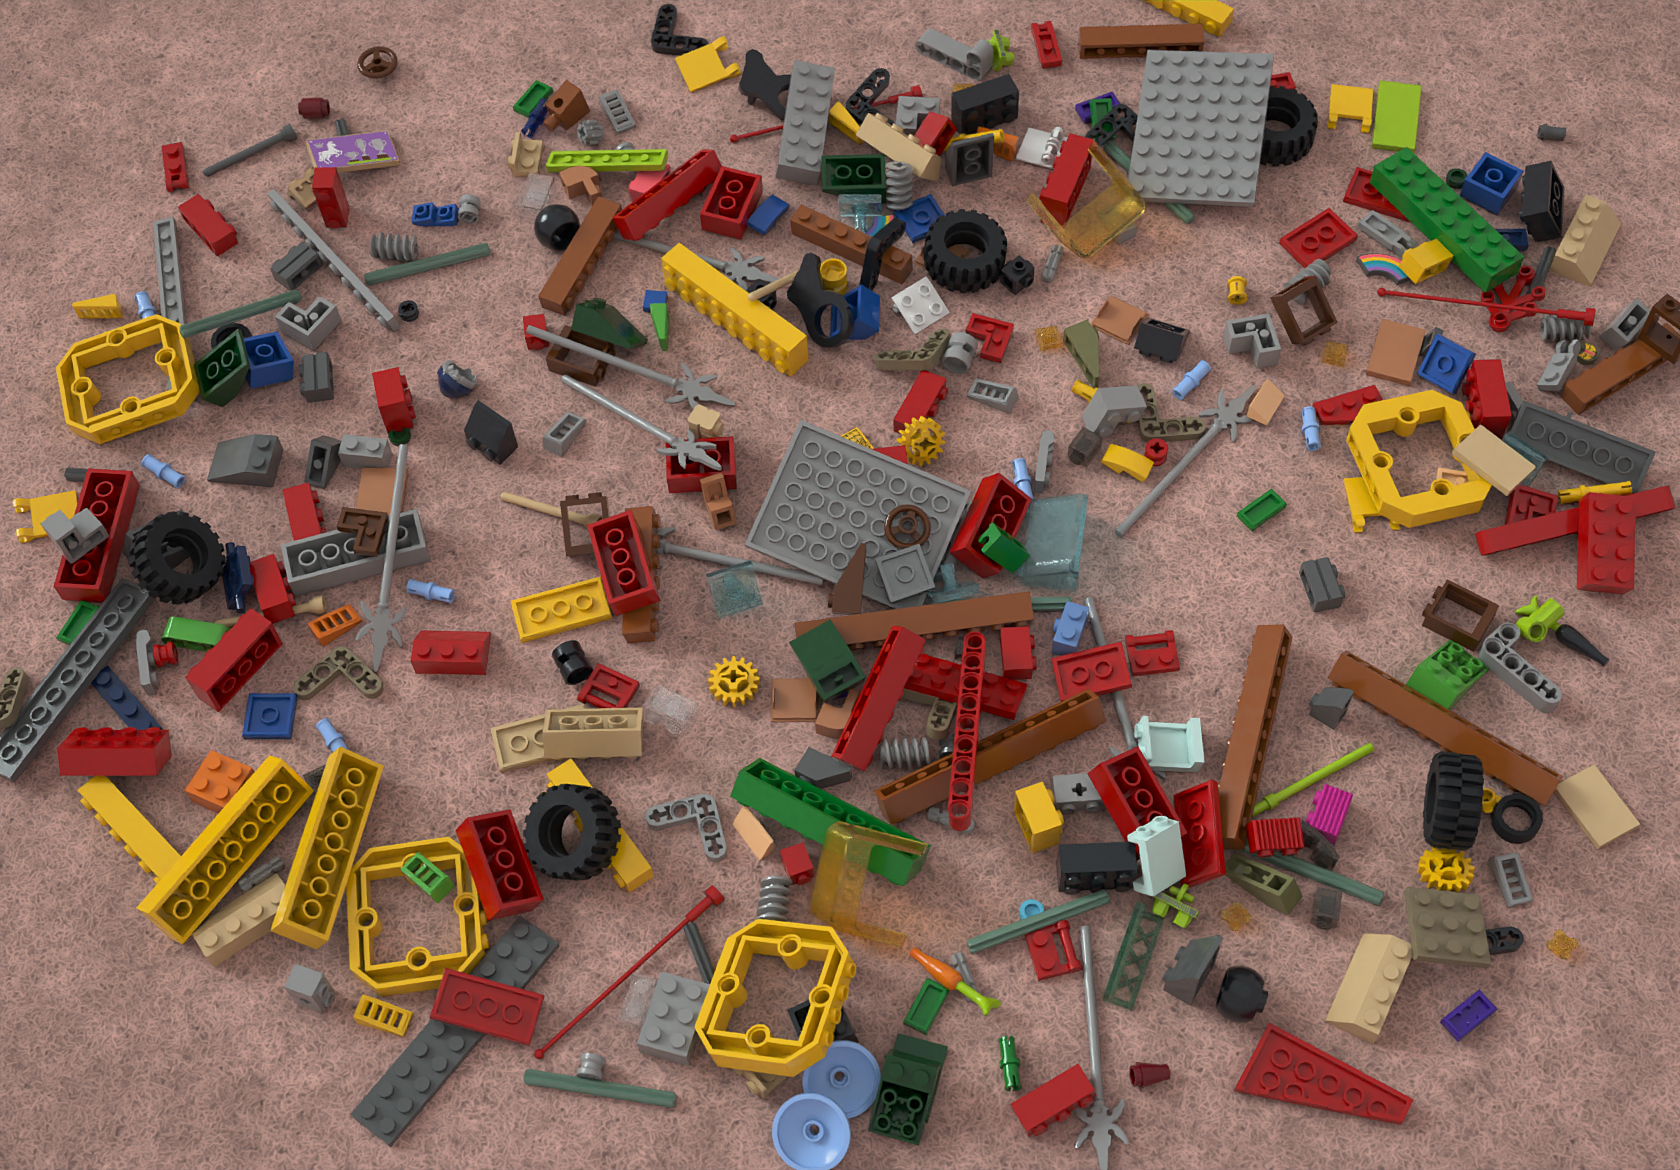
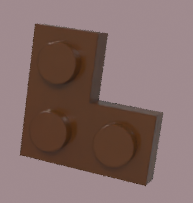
M342 507L336 527L340 532L357 534L353 547L355 554L377 557L389 516L387 512Z

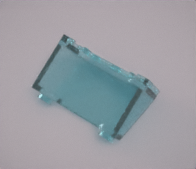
M1076 493L1032 500L1025 514V517L1029 518L1025 549L1031 556L1017 569V577H1021L1020 586L1076 592L1088 494Z

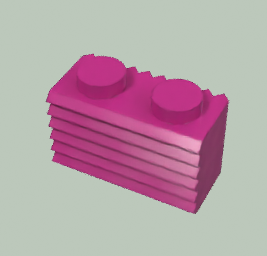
M1328 784L1324 785L1322 792L1317 790L1312 804L1317 805L1315 812L1309 811L1304 824L1309 826L1306 834L1335 845L1353 794Z

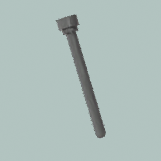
M289 123L282 127L283 129L280 130V133L205 168L203 174L210 176L281 141L286 142L289 140L291 142L298 138Z

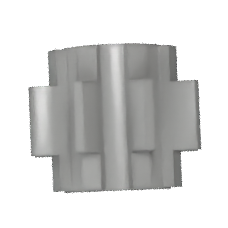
M596 119L583 120L577 128V137L580 139V142H584V145L599 144V141H602L604 136V128Z

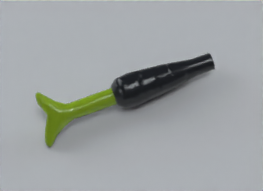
M1534 596L1531 599L1530 605L1517 609L1515 614L1530 616L1539 608L1538 597ZM1556 622L1550 627L1555 632L1557 640L1567 647L1598 662L1603 667L1609 662V658L1604 656L1571 625H1561Z

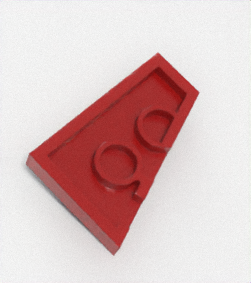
M1371 385L1315 402L1312 407L1316 409V416L1321 425H1349V423H1353L1364 404L1382 401L1383 398L1376 385Z

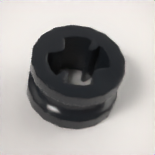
M404 301L398 307L401 319L406 322L414 321L419 316V310L414 301Z

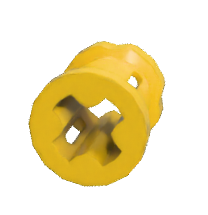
M1242 276L1231 277L1227 281V286L1230 288L1228 302L1230 304L1242 305L1248 299L1245 293L1247 280Z

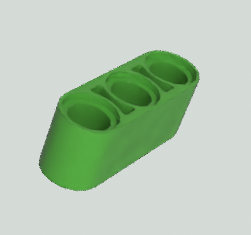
M170 617L161 640L165 644L174 641L176 647L207 652L231 628L222 624Z

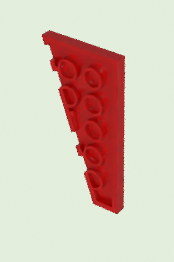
M1270 1022L1234 1089V1092L1398 1125L1403 1123L1414 1100Z

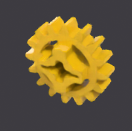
M920 416L919 421L912 418L911 425L905 422V431L899 430L902 438H897L896 441L901 445H905L907 461L912 465L916 463L918 466H922L923 461L929 465L931 458L937 460L936 453H943L940 445L946 444V441L941 439L945 435V432L940 430L942 426L937 422L935 423L933 419H926L923 416ZM928 428L932 431L933 436L930 435ZM909 447H912L914 454L911 453Z
M732 656L730 662L723 658L722 665L715 663L716 671L710 670L711 678H708V685L711 686L709 687L711 695L715 694L716 701L723 699L724 706L728 702H732L733 707H736L737 702L745 705L746 698L752 701V693L759 692L757 686L760 685L758 669H753L752 662L745 664L744 657L740 661H736V657Z
M1432 847L1431 852L1425 850L1423 856H1420L1417 873L1421 874V882H1428V889L1435 887L1436 890L1461 892V889L1466 891L1469 884H1472L1475 866L1470 865L1472 859L1464 858V851L1457 853L1455 849L1448 850L1446 848L1438 849L1437 847Z

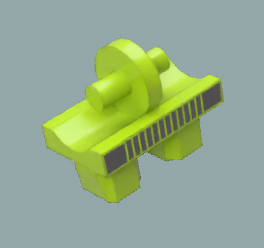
M993 30V37L986 41L993 47L994 71H1000L1002 66H1011L1015 57L1013 52H1005L1010 47L1009 37H1001L999 30Z
M1185 883L1181 889L1173 885L1171 886L1169 892L1177 896L1176 899L1162 892L1154 896L1156 900L1152 912L1165 918L1170 906L1179 910L1173 923L1184 929L1189 926L1193 918L1197 919L1200 913L1182 903V900H1185L1192 904L1195 898L1187 893L1189 885Z

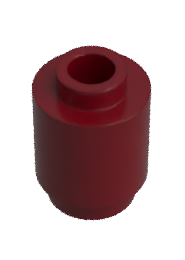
M323 97L302 98L301 102L298 103V111L304 119L325 118V116L330 115V104L328 99H323Z

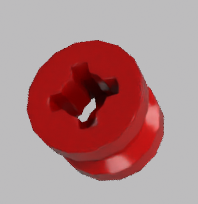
M1154 438L1147 442L1144 456L1154 462L1153 466H1161L1166 462L1168 453L1167 443L1159 438Z
M174 641L167 642L163 646L160 644L153 645L154 659L158 668L164 667L168 663L172 665L178 664V652Z

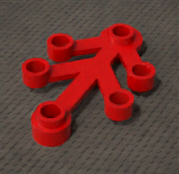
M1528 265L1520 267L1519 273L1516 274L1517 281L1509 296L1503 287V283L1492 289L1504 305H1523V307L1537 308L1533 301H1542L1545 298V289L1541 286H1536L1532 289V293L1519 297L1524 286L1530 285L1535 276L1534 270ZM1491 291L1487 293L1482 292L1481 302L1494 303V293ZM1487 307L1491 314L1489 325L1495 332L1506 331L1512 321L1536 315L1533 312H1511L1508 309L1499 310L1498 308Z

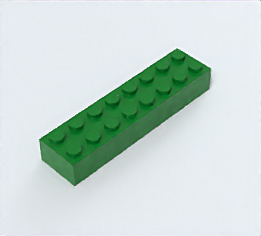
M1405 147L1374 166L1370 184L1430 241L1437 238L1454 255L1451 261L1485 293L1519 273L1524 256L1409 148Z
M758 758L739 771L730 795L739 804L757 810L764 817L773 818L780 822L783 827L798 831L804 838L823 844L825 849L844 855L848 861L857 862L865 866L871 873L880 874L888 878L895 885L905 886L921 871L931 845L761 758Z

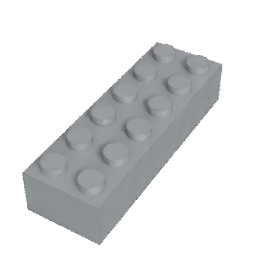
M794 60L775 178L817 185L821 170V156H823L835 68Z
M417 509L400 513L393 570L431 561L423 525ZM390 516L377 557L355 554L353 547L357 534L340 532L338 529L281 544L288 583L294 595L299 596L382 574Z

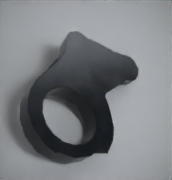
M749 50L745 56L746 63L742 79L739 83V92L744 96H748L747 103L749 105H752L757 98L760 99L776 117L784 122L786 108L781 105L778 96L783 91L789 90L791 75H776L765 63L763 55L759 51Z
M807 253L804 255L800 269L787 290V298L799 309L807 331L816 344L822 347H838L845 344L853 331V312L844 297L832 291H825V283L820 272L821 259L813 253ZM833 304L841 312L842 326L835 337L829 338L822 331L821 316L823 311Z

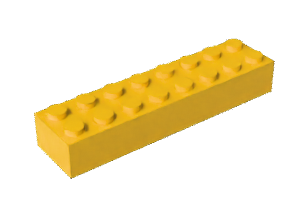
M681 243L675 245L661 258L664 284L670 291L677 292L686 303H692L701 314L711 317L717 326H723L732 337H738L748 349H754L758 352L764 361L769 360L779 372H785L791 377L809 361L806 334L758 299L753 302L749 301V293Z
M341 746L328 757L270 930L271 932L316 950L328 942L384 765Z
M269 755L136 909L170 939L184 944L314 790L283 759Z

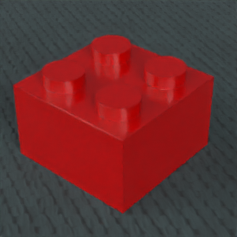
M399 367L373 372L372 376L378 408L387 433L395 430V432L403 431L402 428L406 427L409 429L414 428L412 419L416 418V414L411 403L413 399L410 388L406 389L408 388L406 375H401Z

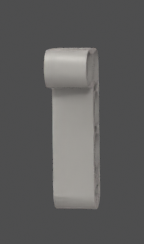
M927 29L915 43V48L919 53L976 81H980L993 65V47L983 39L979 40L971 48L934 29Z
M1503 623L1485 639L1478 653V658L1490 671L1542 713L1553 712L1562 698L1561 689L1513 650L1520 637V630L1513 623ZM1525 681H1529V682H1531L1533 685H1529V684H1527Z

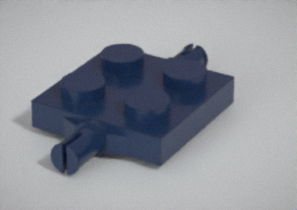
M229 542L225 545L227 560L224 565L222 579L227 609L236 610V613L241 614L246 612L244 600L249 589L253 587L254 577L250 574V556L247 555L246 546L237 545L235 547V543Z

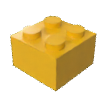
M1043 781L1015 791L1013 811L1032 853L1060 844V837L1063 834V816L1060 810H1055L1053 794L1050 789H1046Z

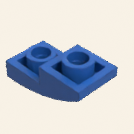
M772 194L757 208L746 225L764 235L775 227L777 219L788 211L790 204Z
M433 202L414 205L412 224L424 227L458 225L459 208L456 204L436 207Z

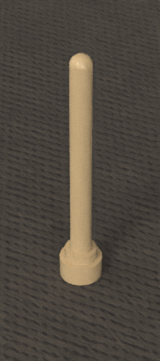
M798 270L751 292L748 295V300L753 302L792 283Z
M503 492L500 495L503 501L562 518L561 508L507 492ZM568 510L569 520L584 524L587 530L588 524L603 520L602 515L592 513L586 516Z
M323 595L315 596L308 603L293 606L294 613L311 612L312 614L316 613V615L327 613L325 597ZM240 616L217 620L215 623L233 627Z

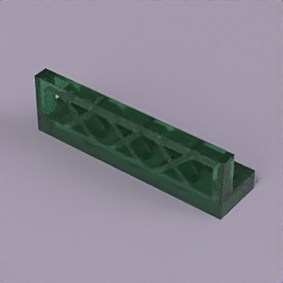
M1136 902L1103 997V1001L1131 1011L1133 1010L1164 921L1163 917L1146 912V904ZM1143 918L1157 923L1154 931L1144 934L1140 926ZM1139 931L1141 936L1136 938L1137 933ZM1152 936L1151 942L1149 943L1147 938ZM1143 940L1148 948L1147 953L1137 957L1132 948L1133 944ZM1130 953H1131L1133 959H1131V960L1128 961L1129 956H1130ZM1144 959L1143 965L1141 966L1139 961ZM1136 963L1140 971L1139 976L1129 980L1124 971L1125 967ZM1123 976L1125 982L1120 983L1121 978ZM1134 982H1136L1135 988L1132 986ZM1128 986L1132 993L1130 1002L1116 998L1117 990Z

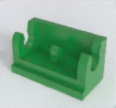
M992 522L979 539V543L983 544L989 538L988 543L981 550L985 555L1013 574L1031 555L1021 542Z

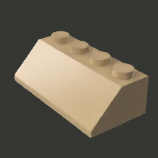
M880 113L876 115L867 114L856 136L894 161L910 164L913 167V173L920 178L935 182L939 180L941 157L935 154L937 151L935 148L927 144L925 146L921 145L918 137L910 133L906 135L903 133L904 129L895 123L889 124L887 122L888 118Z
M1585 194L1554 256L1549 271L1591 287L1621 225V222L1607 202Z
M643 707L546 710L542 732L544 758L561 760L563 758L586 759L588 757H600L609 759L612 757L635 758L642 756Z
M277 872L207 916L192 933L213 967H216L270 932L285 889V884Z
M1363 933L1325 1022L1374 1044L1413 956L1412 944L1393 935Z

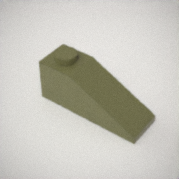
M1087 319L1065 328L1063 342L1092 388H1098L1099 333L1096 327L1091 326Z
M1234 853L1225 864V876L1267 906L1288 915L1303 897L1295 878L1240 854Z

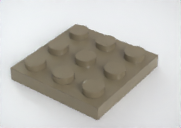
M1407 887L1405 889L1404 896L1414 961L1486 969L1491 965L1480 895Z

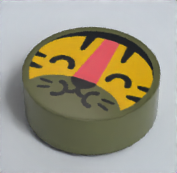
M1581 343L1577 362L1582 365L1593 364L1598 357L1597 347L1591 343Z

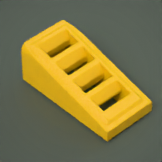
M838 101L829 110L828 122L857 144H861L863 140L856 136L860 126Z
M116 294L72 303L79 318H123L122 306Z
M363 994L353 1018L357 1024L404 1037L414 1013ZM369 1006H371L368 1016H366ZM378 1009H381L378 1020H375ZM391 1012L392 1014L389 1019L388 1024H385L384 1022L386 1020V1017L388 1013ZM398 1015H401V1021L398 1025V1028L394 1027V1024L397 1020Z

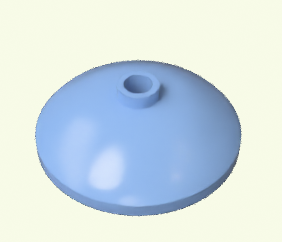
M837 1040L833 1041L832 1046L828 1048L825 1058L803 1071L802 1086L804 1093H819L833 1099L844 1110L847 1118L850 1119L866 1111L875 1101L881 1074L874 1056L864 1046L853 1041ZM836 1072H843L842 1078H834Z
M802 1093L790 1098L780 1107L773 1121L772 1137L779 1156L793 1169L830 1170L847 1153L851 1141V1128L844 1110L833 1099L819 1093ZM812 1125L819 1127V1133L812 1131Z

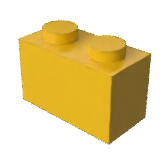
M1436 238L1430 242H1423L1414 249L1409 248L1406 250L1398 267L1417 284L1444 272L1454 255Z

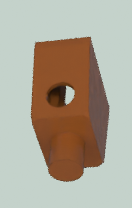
M566 79L547 102L546 108L550 116L543 124L550 131H553L558 125L565 130H569L587 115L590 109L581 89Z

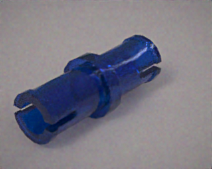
M541 98L534 111L529 113V119L521 130L524 136L530 130L526 137L533 138L539 125H542L545 121L544 117L548 110L546 105L544 107L543 105L547 99Z

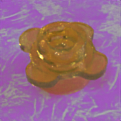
M1234 902L1227 910L1221 912V918L1229 923L1232 931L1240 930V926L1251 921V915L1247 913L1246 908L1239 902Z
M1560 929L1556 930L1554 938L1547 942V948L1562 959H1569L1572 949L1578 946L1575 938L1568 937Z

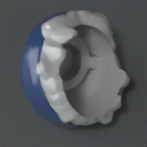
M451 360L444 362L437 371L439 389L448 398L469 395L474 390V387L478 385L477 376L471 374L472 370L470 368L463 370Z

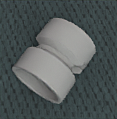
M963 332L951 335L948 347L942 358L943 367L953 373L966 374L969 371L978 347L977 340Z

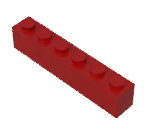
M701 149L612 217L622 238L633 241L642 239L648 230L659 226L661 220L672 216L675 213L674 210L686 205L692 196L700 194L704 191L705 186L714 183L722 166L715 150Z
M891 627L831 757L861 771H865L871 764L875 748L882 741L883 731L893 717L895 705L902 698L903 688L913 674L914 664L923 653V645L926 639L904 627Z

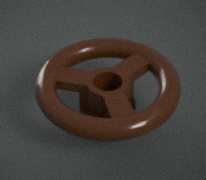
M377 46L364 51L358 58L357 66L360 73L364 76L379 79L390 75L396 69L398 58L391 49ZM380 53L388 54L392 62L383 61ZM373 54L374 58L371 60V63L364 66V60Z
M908 504L894 508L887 515L884 531L888 541L893 546L905 549L917 544L922 546L929 538L931 523L929 517L921 508ZM908 511V515L901 517L898 526L891 527L896 515ZM915 513L922 519L924 524L922 536L916 531L917 520L914 518ZM909 523L912 525V528L906 530L903 525ZM898 533L910 535L915 542L902 543L893 535Z

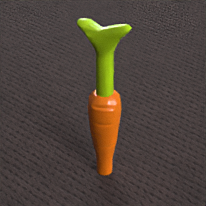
M916 947L911 950L910 956L917 960L934 979L948 990H958L980 1007L984 1016H988L991 1009H997L1001 1006V1001L983 996L963 982L962 975L946 963L928 956Z

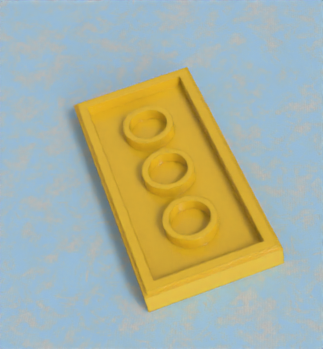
M601 576L511 600L521 643L612 619Z

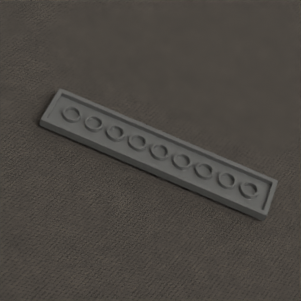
M121 578L21 707L16 722L10 727L5 728L0 734V777L15 783L33 758L156 599V597L152 598L148 595L149 591L144 588L142 590L138 583Z
M520 915L470 975L524 989L560 947L559 943ZM431 1019L350 1115L391 1148L486 1034Z

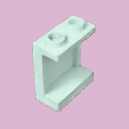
M1142 716L1139 723L1135 725L1134 735L1135 738H1138V747L1152 770L1198 772L1204 764L1200 718H1190L1187 724L1149 722L1148 716Z
M1157 816L1153 818V821L1138 827L1136 831L1127 835L1128 841L1139 845L1143 876L1133 881L1134 891L1155 896L1186 876L1179 821L1168 819L1166 816Z

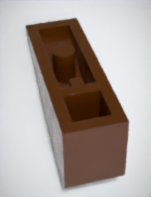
M866 543L860 544L835 585L833 594H829L828 608H832L833 614H861Z

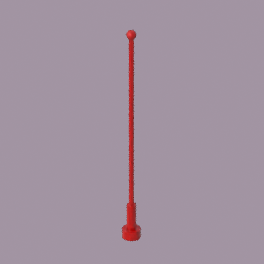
M920 85L913 86L910 92L889 96L888 99L874 102L871 106L875 107L887 103L890 105L898 103L899 96L923 97ZM783 125L739 136L731 135L730 141L736 143L740 139L781 130Z
M1379 288L1377 291L1379 296L1392 295L1557 315V318L1584 321V326L1592 327L1596 312L1594 308H1586V312L1564 309L1554 311L1388 291L1384 288Z
M711 885L704 891L706 897L685 915V920L543 1048L535 1050V1058L542 1059L544 1053L686 924L694 922L712 904L718 907L725 900L719 890Z

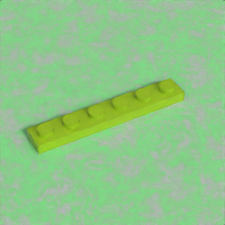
M667 149L551 151L546 168L548 172H560L574 166H586L596 172L664 171L669 154Z

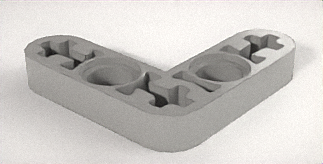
M700 794L656 805L647 810L646 821L653 830H662L697 821L707 859L712 862H720L726 857L727 846L716 803L711 795ZM702 802H706L709 805L708 811L710 816L705 817L704 810L701 807ZM679 807H684L688 810L687 815L684 817H677L674 815V812ZM667 810H670L671 820H668ZM659 813L660 822H655L653 819L654 814ZM708 823L717 825V830L713 833H706L703 828ZM716 839L717 847L720 849L719 854L716 855L712 851L711 840Z

